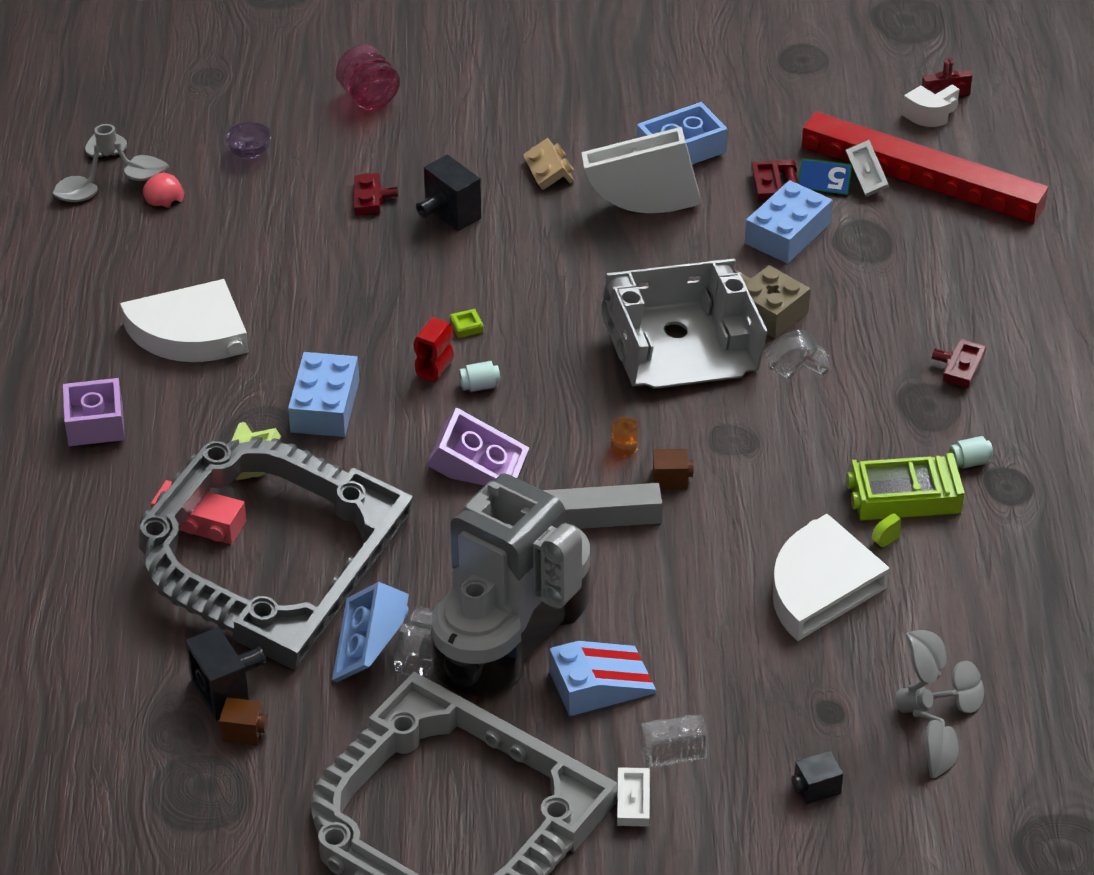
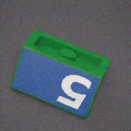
M802 158L798 184L812 191L848 195L853 166L852 164Z

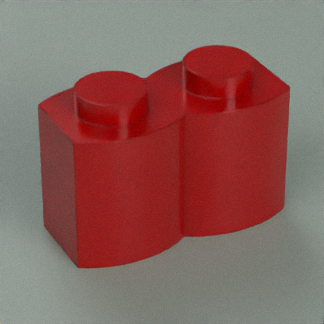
M432 317L414 339L413 346L417 355L415 371L418 377L436 382L453 361L454 351L450 344L453 339V330L449 322Z

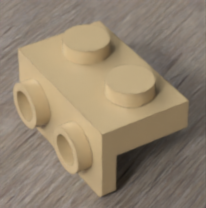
M548 137L523 154L542 190H545L563 176L570 184L575 181L571 175V172L574 171L571 164L566 158L563 159L566 156L565 152L558 143L553 145Z

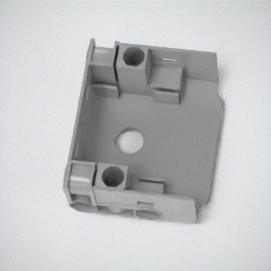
M735 259L606 274L601 305L602 318L632 386L647 385L655 389L742 378L746 372L759 370L767 329L745 285L742 273L733 272ZM700 276L699 280L688 281L689 277ZM649 282V286L637 287L638 283ZM671 324L680 325L685 328L687 335L682 338H673L664 332V328Z

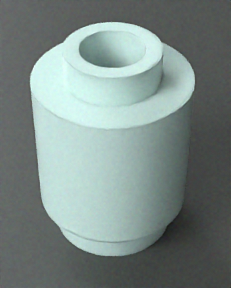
M492 361L465 365V368L459 369L463 391L469 390L474 392L496 388V382L500 381L498 365L493 366Z
M983 436L956 441L954 445L949 446L948 450L949 453L954 454L956 465L961 469L988 464L990 457L993 456L992 445Z

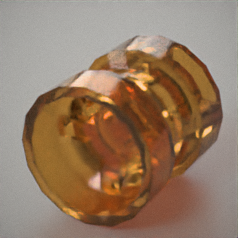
M630 417L617 418L611 424V449L620 456L633 455L638 450L639 424Z

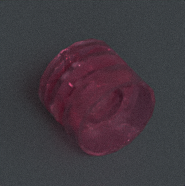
M359 45L344 53L338 61L336 78L359 107L365 110L381 108L388 104L397 94L400 86V76L377 48L371 45Z

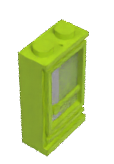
M946 453V456L943 457L929 456L860 461L858 463L856 460H852L851 472L846 473L847 488L853 491L851 493L852 508L857 509L860 521L885 519L893 513L899 518L962 513L965 492L953 453Z

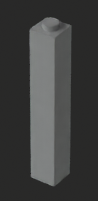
M659 483L543 490L555 496L563 503L566 511V522L579 529L662 523V499Z

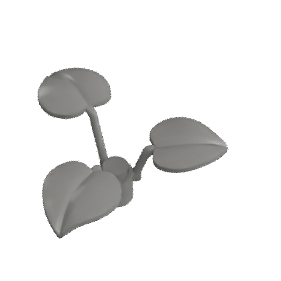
M102 124L95 128V133L85 146L86 154L93 157L90 177L88 179L82 176L66 177L55 186L52 195L67 202H81L93 197L98 191L97 185L92 183L95 179L98 157L119 154L123 163L127 166L124 169V174L136 181L149 180L154 175L165 172L169 165L158 158L148 155H138L129 161L123 152L127 148V141L115 133L113 125Z
M926 630L907 632L905 636L910 645L913 667L920 682L915 685H908V688L899 689L896 694V705L902 713L913 712L914 717L930 720L926 729L927 760L930 778H937L956 763L959 754L958 739L952 727H945L944 719L923 711L928 710L933 705L934 698L956 695L957 707L961 712H975L983 702L984 686L977 667L970 661H961L955 665L952 672L954 690L932 693L929 689H926L925 685L933 683L941 677L940 670L946 665L947 655L944 643L937 634Z

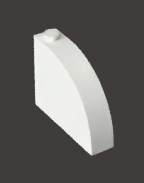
M682 127L581 152L584 170L592 187L604 199L620 208L639 213H662L702 204Z
M224 279L120 303L123 324L127 333L139 346L157 356L183 362H205L249 353L247 332Z
M825 514L817 520H812L792 535L778 554L773 580V603L776 614L785 629L799 641L885 590L888 586L890 568L832 517Z

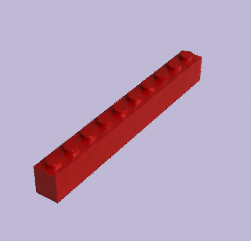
M816 111L803 127L802 148L851 163L846 150L869 140L885 175L1030 223L1036 222L1046 206L1048 186Z

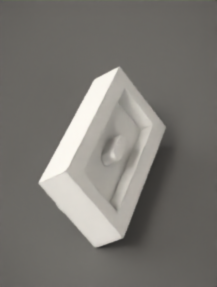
M869 140L846 150L866 197L889 187Z
M618 768L617 826H649L650 768Z

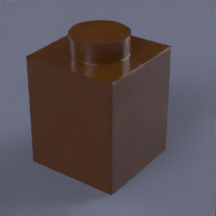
M653 449V483H659L660 489H688V477H693L694 465L693 460H688L687 449Z
M226 697L219 720L222 741L258 745L261 734L267 732L269 722L268 715H264L263 702Z

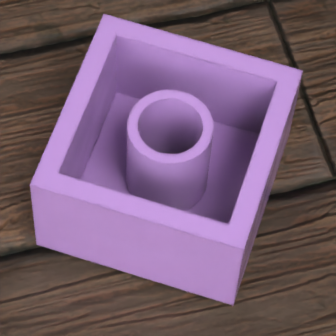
M119 378L63 384L64 421L69 446L125 440Z

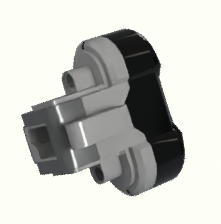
M502 473L495 480L489 481L465 504V508L451 520L453 588L437 603L431 616L434 671L447 687L468 695H492L502 692L516 683L522 677V663L560 625L574 623L586 609L590 597V543L586 535L576 526L566 522L565 507L558 498L506 473Z

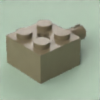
M770 265L752 278L742 274L745 285L766 326L767 334L774 339L809 312L811 288ZM734 269V273H739L737 269Z

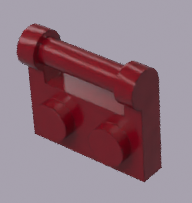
M793 160L756 161L751 163V172L758 202L767 201L782 187L779 173H783L786 176L787 182L790 180L798 184L795 174L797 167Z

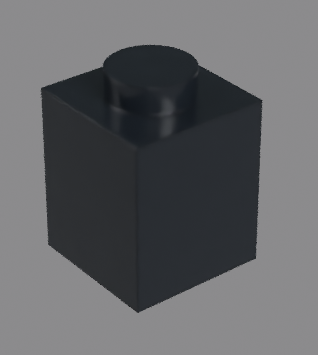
M827 751L795 761V772L791 777L792 785L797 794L801 793L806 804H810L841 794L843 772L831 751Z

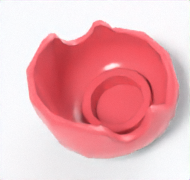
M163 172L154 175L146 182L143 188V196L149 205L154 207L161 205L170 208L173 201H183L184 190L174 175Z

